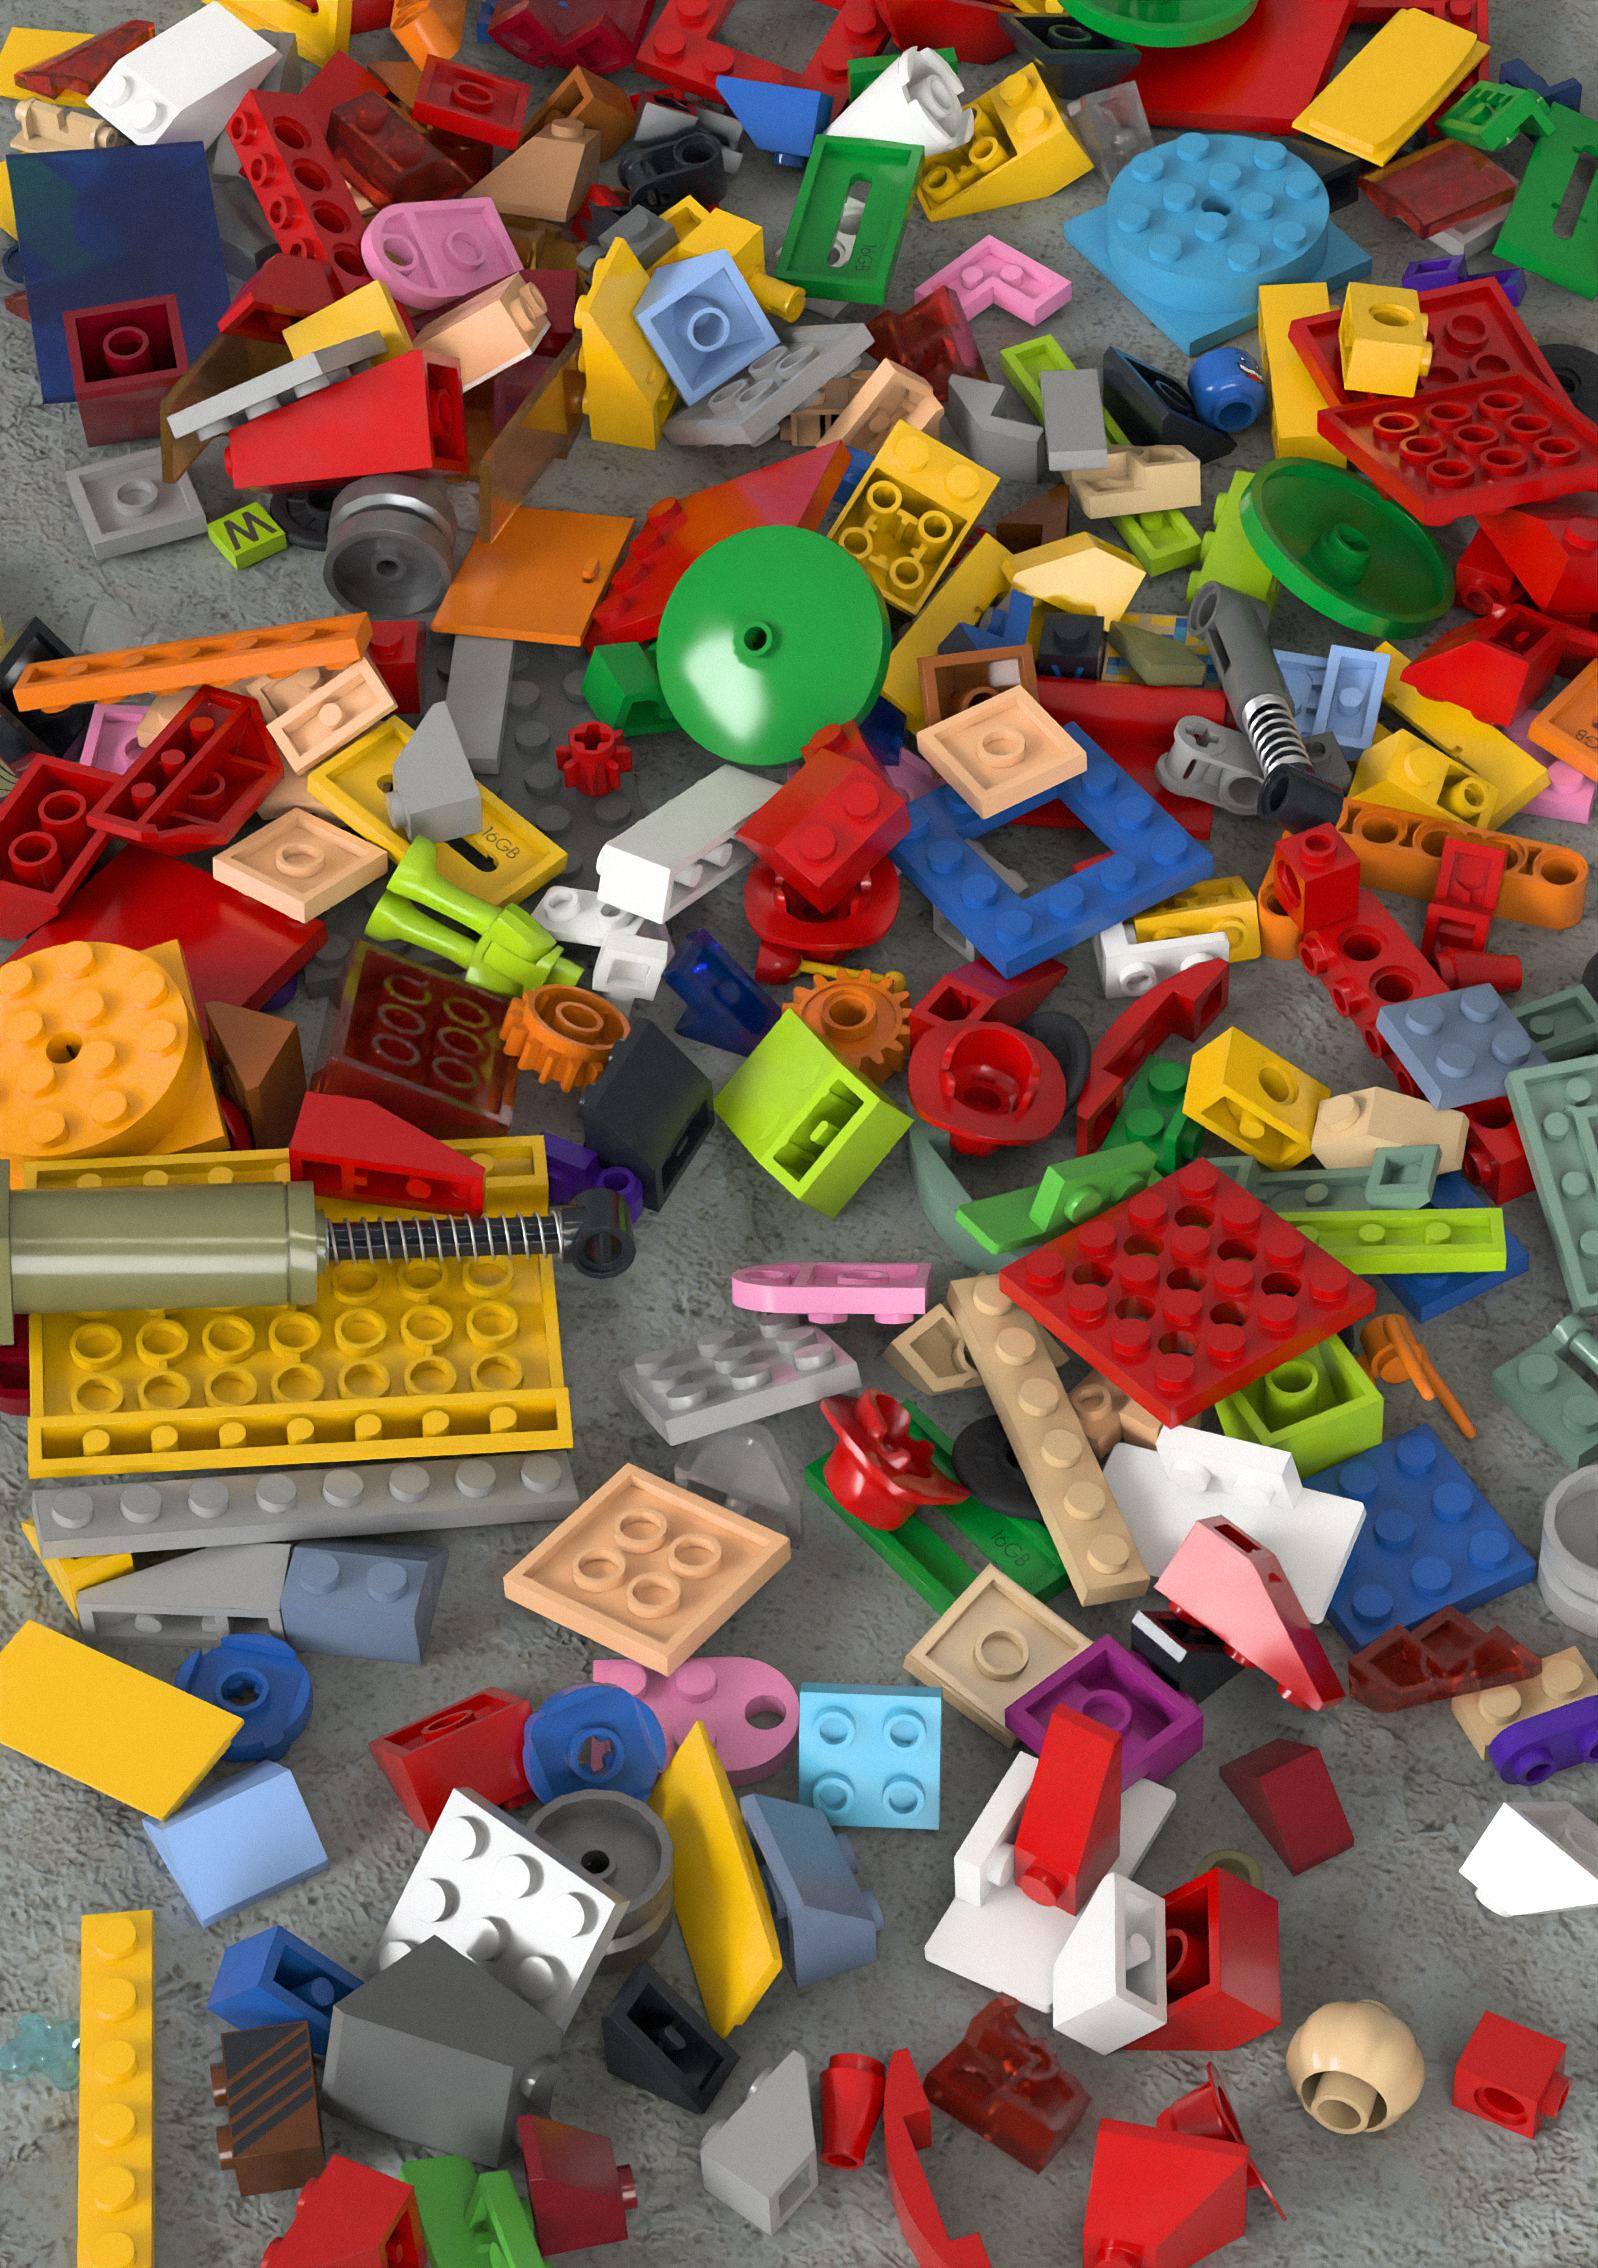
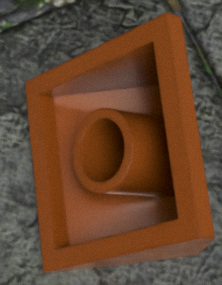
M1032 644L917 658L926 728L1018 685H1021L1039 704ZM931 765L932 779L943 778Z
M218 1000L205 1003L204 1009L218 1088L222 1095L242 1111L251 1131V1150L286 1148L294 1134L306 1091H308L297 1023Z

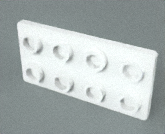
M1163 1425L1155 1444L1158 1451L1126 1443L1115 1444L1103 1470V1475L1150 1576V1582H1158L1197 1520L1223 1515L1276 1555L1309 1622L1319 1624L1323 1621L1367 1514L1362 1502L1303 1488L1291 1452L1178 1425L1170 1430Z
M1020 1751L954 1857L955 1898L924 1947L925 1959L1041 2012L1050 2013L1053 2011V1965L1097 1888L1075 1917L1056 1906L1047 1907L1036 1903L1020 1887L1015 1885L1014 1845L1039 1760ZM1142 1778L1121 1794L1120 1856L1105 1876L1115 1871L1129 1880L1132 1879L1176 1805V1793L1173 1790Z

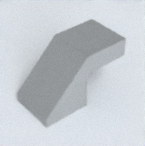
M952 374L948 380L949 424L975 462L999 477L1037 485L1045 471L1044 428L1006 419V386Z

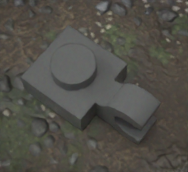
M638 204L598 237L601 247L592 245L585 248L577 256L576 262L579 266L592 273L599 258L605 259L615 237H621L625 239L644 270H647L680 241L672 224ZM593 273L584 280L585 284L590 288L592 286Z

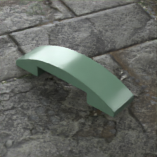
M907 1094L906 1113L915 1120L907 1129L909 1169L913 1186L928 1220L947 1246L977 1274L984 1271L987 1275L999 1273V1270L1038 1249L1039 1247L1036 1244L999 1255L991 1254L987 1249L981 1247L974 1237L955 1220L958 1207L974 1201L951 1172L950 1132L935 1127L919 1117Z
M1439 1144L1383 1147L1376 1149L1372 1167L1261 1173L1254 1155L1205 1159L1275 1213L1417 1210L1431 1201L1442 1151Z

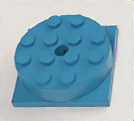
M1185 133L1177 140L1166 142L1136 155L1115 178L1108 193L1107 203L1063 222V238L1189 358L1257 327L1260 285L1326 282L1328 293L1349 284V282H1354L1372 273V257L1329 219V198L1327 190L1318 174L1305 161L1286 150L1284 145L1275 141H1262L1237 135Z

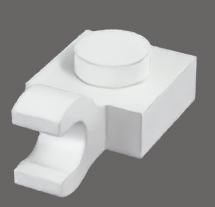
M607 930L593 971L592 990L603 991V998H606L607 1001L619 1009L628 1021L634 998L654 1000L667 962L668 942Z

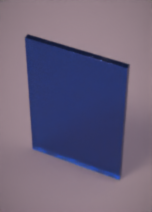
M203 141L6 155L7 173L43 405L77 402L62 312L176 293L194 393L229 390L245 382L237 336L221 334L217 323L230 306L231 300Z

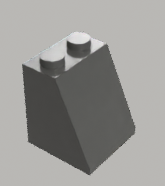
M434 1934L333 2005L319 2107L330 2116L449 2154H457L468 2160L497 2169L522 2150L517 2117L533 2114L552 2120L549 2113L554 2085L559 2078L561 2070L558 2061L564 2030Z

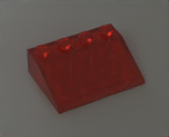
M355 938L328 1000L308 1092L344 1095L349 1098L372 1101L435 1139L506 1137L511 1127L520 1070L517 1065L520 1057L504 1053L503 1049L506 1041L499 1039V1033L512 999Z

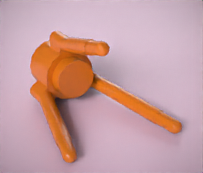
M1394 1313L1378 1316L1368 1322L1361 1330L1359 1337L1365 1353L1359 1356L1356 1361L1376 1387V1378L1382 1377L1384 1381L1391 1384H1398L1412 1379L1423 1399L1430 1401L1436 1395L1464 1436L1468 1439L1474 1438L1477 1434L1476 1428L1431 1363L1425 1346L1417 1342L1409 1320L1403 1315Z

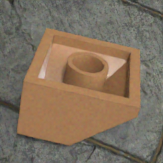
M555 119L552 121V124L549 123L463 194L461 199L491 197L499 213L566 223L579 211L591 184H598L601 131L585 129L584 123L579 120Z

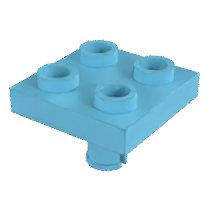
M802 1682L799 1719V1804L823 1810L830 1826L939 1830L941 1817L943 1687Z

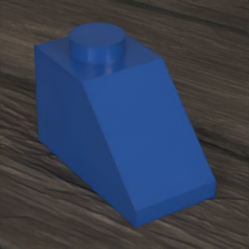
M717 75L716 88L756 147L774 154L773 164L805 169V163L810 158L816 134H822L830 124L834 97L820 91Z
M277 1925L227 1947L206 2008L239 2030L308 2020L314 2054L326 2056L333 2005L365 1982L280 1925Z

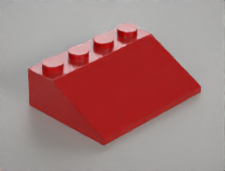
M1581 491L1563 495L1558 501L1552 503L1530 502L1508 507L1505 512L1500 514L1487 515L1479 513L1473 515L1543 614L1598 613V492Z

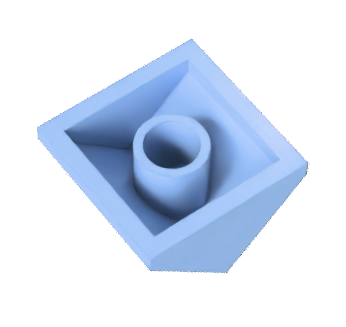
M725 249L657 267L632 313V316L684 403L689 407L780 343L779 338L729 252Z
M268 1759L189 1796L178 1811L172 1813L165 1822L150 1815L142 1818L144 1829L202 1928L210 1926L330 1868L328 1857L291 1770Z

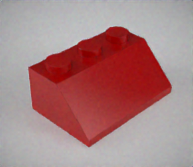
M37 753L0 805L1 938L17 942L60 914L113 838L87 826L86 815L122 776L121 774Z

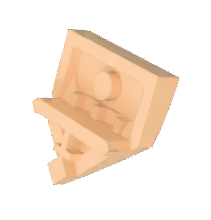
M885 358L817 443L816 447L818 448L841 439L844 445L877 456L899 419L940 442L939 420L944 416V407L933 395V388L926 379Z

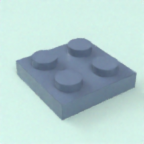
M1490 983L1380 1007L1375 1024L1436 1111L1506 1096L1504 1080L1508 1071L1549 1064L1548 1060Z

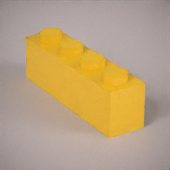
M1326 282L1260 285L1257 329L1264 383L1268 395L1267 405L1274 459L1302 457L1327 462L1347 469V457L1317 432V411L1327 409L1329 406L1287 336L1291 321L1294 319L1340 310L1339 305L1329 304Z

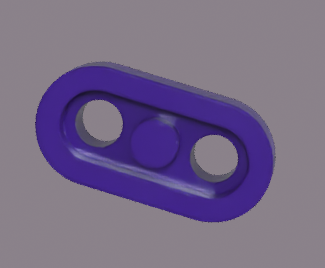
M1598 1695L1589 1696L1518 1721L1501 1731L1493 1739L1488 1749V1756L1500 1778L1507 1784L1534 1786L1544 1782L1555 1772L1584 1762L1590 1764L1598 1763Z

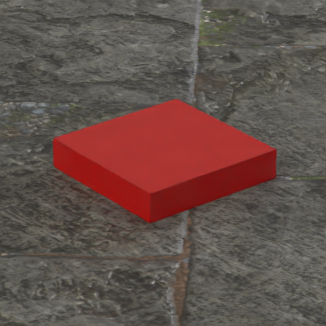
M427 54L410 119L515 151L523 126L531 85Z

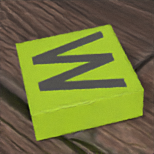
M257 501L207 524L210 541L237 571L287 548L285 532Z

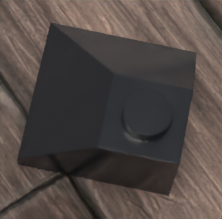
M999 13L997 24L1027 64L1033 62L1060 98L1078 101L1083 100L1085 95H1106L1140 65L1142 53L1133 45L1100 34L1077 21L1069 13Z
M37 616L31 618L0 648V756L7 764L30 751L74 762L84 748L95 703H98L97 700L74 703L71 707L56 713H44L41 709L19 712L12 690L27 664L77 656Z

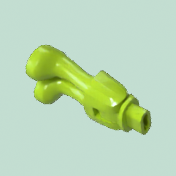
M421 834L416 836L386 887L387 891L376 905L366 925L364 934L381 942L400 939L443 956L467 970L464 986L492 996L510 1000L514 997L522 999L526 990L533 991L544 985L563 984L576 987L585 969L561 956L564 951L563 947L557 945L552 950L557 941L540 923L513 902L502 909L467 893L449 882L436 869L437 846L432 840ZM411 900L462 923L482 935L477 942L437 922L419 911Z

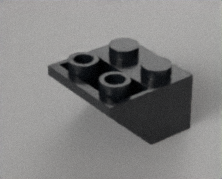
M639 1017L625 1039L619 1038L613 1045L607 1067L597 1083L590 1082L582 1093L578 1115L579 1118L583 1119L585 1142L583 1147L598 1153L599 1167L602 1169L619 1166L632 1171L634 1176L638 1177L643 1185L644 1208L659 1213L715 1125L712 1082L651 1020Z

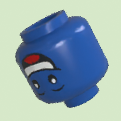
M1235 347L1218 348L1207 352L1197 359L1189 370L1187 385L1197 417L1205 426L1210 428L1217 427L1225 432H1237L1250 426L1265 410L1268 395L1257 361L1247 351Z

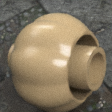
M1360 2000L1358 2002L1339 2001L1323 2005L1312 2013L1307 2021L1297 2029L1286 2054L1288 2077L1296 2091L1299 2102L1318 2123L1331 2131L1341 2134L1379 2131L1397 2122L1404 2115L1405 2111L1417 2101L1425 2082L1426 2069L1422 2051L1415 2041L1414 2034L1407 2024L1397 2015H1394L1387 2006L1374 2000Z

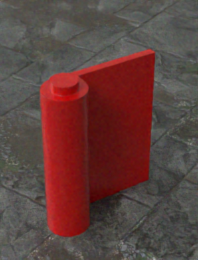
M1036 675L1039 704L1061 727L1074 721L1194 839L1210 841L1215 805L1168 791L1155 777L1154 768L1159 757L1169 752L1175 742L1173 732L1179 720L1185 716L1195 715L1204 717L1215 724L1238 731V725L1224 690L1155 686L1143 683ZM1194 734L1193 737H1195V739L1197 740L1199 735ZM1186 771L1183 775L1184 779L1188 778ZM1058 797L1007 822V824L1090 830Z

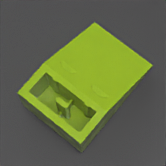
M790 1007L713 1100L714 1111L752 1156L799 1201L832 1219L838 1215L915 1121Z

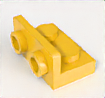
M1240 875L1198 882L1124 920L1125 924H1133L1137 944L1225 932L1229 941V963L1256 959L1261 955L1257 902Z

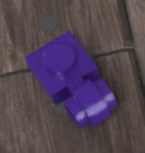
M545 1131L539 1134L544 1135L549 1199L560 1203H570L576 1195L585 1190L594 1188L612 1189L621 1194L628 1202L632 1225L636 1222L644 1210V1195L642 1182L638 1177L634 1176L632 1171L619 1166L602 1169L599 1167L597 1152Z

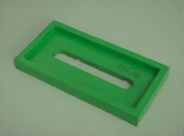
M1553 101L1550 106L1551 112L1547 117L1556 127L1557 131L1550 138L1536 137L1492 254L1593 301L1598 292V122ZM1586 152L1596 158L1597 167L1571 237L1569 239H1562L1554 234L1552 226L1579 153Z
M816 134L773 278L795 287L803 288L806 291L804 295L806 298L885 305L925 164V146L895 141ZM858 181L869 182L871 187L849 262L843 267H832L827 262L832 254L851 186Z
M909 1399L901 1403L900 1405L911 1415L909 1435L915 1441L926 1439L934 1445V1453L931 1460L950 1480L961 1485L952 1466L954 1442ZM834 1448L805 1467V1484L941 1616L979 1576L914 1513L904 1526L891 1532L874 1529L847 1512L834 1498L826 1484L823 1467ZM971 1495L963 1504L933 1505L994 1564L998 1563L1001 1566V1571L1043 1604L1072 1586L1050 1533L1037 1521L1018 1519L1000 1514L984 1506Z

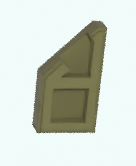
M1111 621L1107 641L1148 685L1187 687L1202 685L1206 665L1185 643L1122 622Z

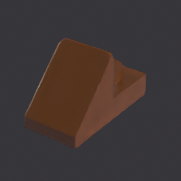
M1057 485L1003 517L996 526L997 541L1014 555L1069 537L1070 485Z

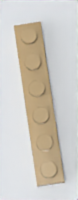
M999 1273L950 1281L946 1296L947 1302L1082 1607L1145 1596L1151 1580L1032 1316L1000 1291Z

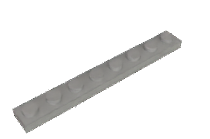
M555 1451L33 1490L32 1513L41 1560L559 1520L567 1519L579 1507L580 1499L567 1452Z

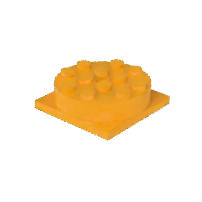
M178 939L141 951L105 942L73 941L42 949L17 961L9 962L0 968V1159L10 1160L11 1189H24L23 1162L220 1152L231 1148L184 951Z

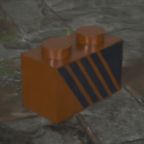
M308 2020L221 2033L223 2062L210 2064L216 2108L228 2106L229 2125L216 2126L221 2170L235 2169L241 2197L304 2188L311 2177H320L327 2166L321 2109L319 2107L320 2099L316 2062Z

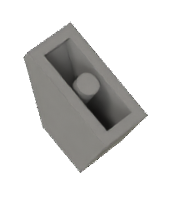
M446 702L434 703L392 765L393 791L385 793V803L391 824L394 829L404 828L410 845L418 834L425 836L436 844L482 832L480 791Z

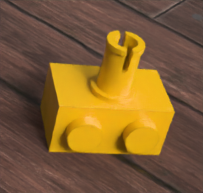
M715 208L678 245L679 261L725 249L729 252L764 314L769 312L789 323L796 321L801 315L806 303V297H804L806 291L799 286L795 287L766 274L762 226Z

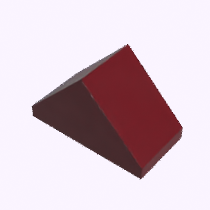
M1277 1738L1219 1767L1220 1777L1294 1877L1354 1847L1353 1834L1319 1748Z

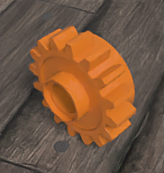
M838 968L836 980L828 982L819 973L813 975L814 989L809 990L796 986L793 989L794 1003H783L782 1015L789 1007L795 1010L875 1084L882 1085L885 1083V1079L891 1076L894 1071L902 1072L905 1069V1055H910L909 1013L913 1009H911L908 991L894 994V979L891 977H887L876 984L871 982V970L864 969L859 974L858 979L849 978L845 968Z
M549 984L540 986L533 991L526 990L522 999L516 997L512 999L499 1033V1039L506 1041L503 1049L506 1055L520 1057L517 1065L520 1070L534 1069L539 1073L538 1082L545 1084L552 1079L560 1083L563 1092L569 1093L572 1086L580 1087L584 1091L590 1082L597 1083L607 1067L613 1045L619 1038L625 1039L631 1029L627 1019L620 1010L599 995L575 986Z

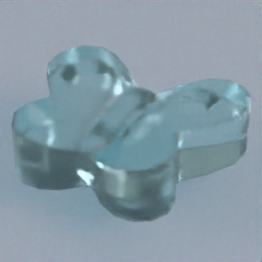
M31 2013L25 2015L18 2025L20 2035L0 2050L1 2078L7 2082H17L35 2071L43 2072L56 2089L63 2092L75 2089L79 2084L80 2073L75 2054L80 2049L79 2024L74 2020L67 2019L49 2025L38 2014Z

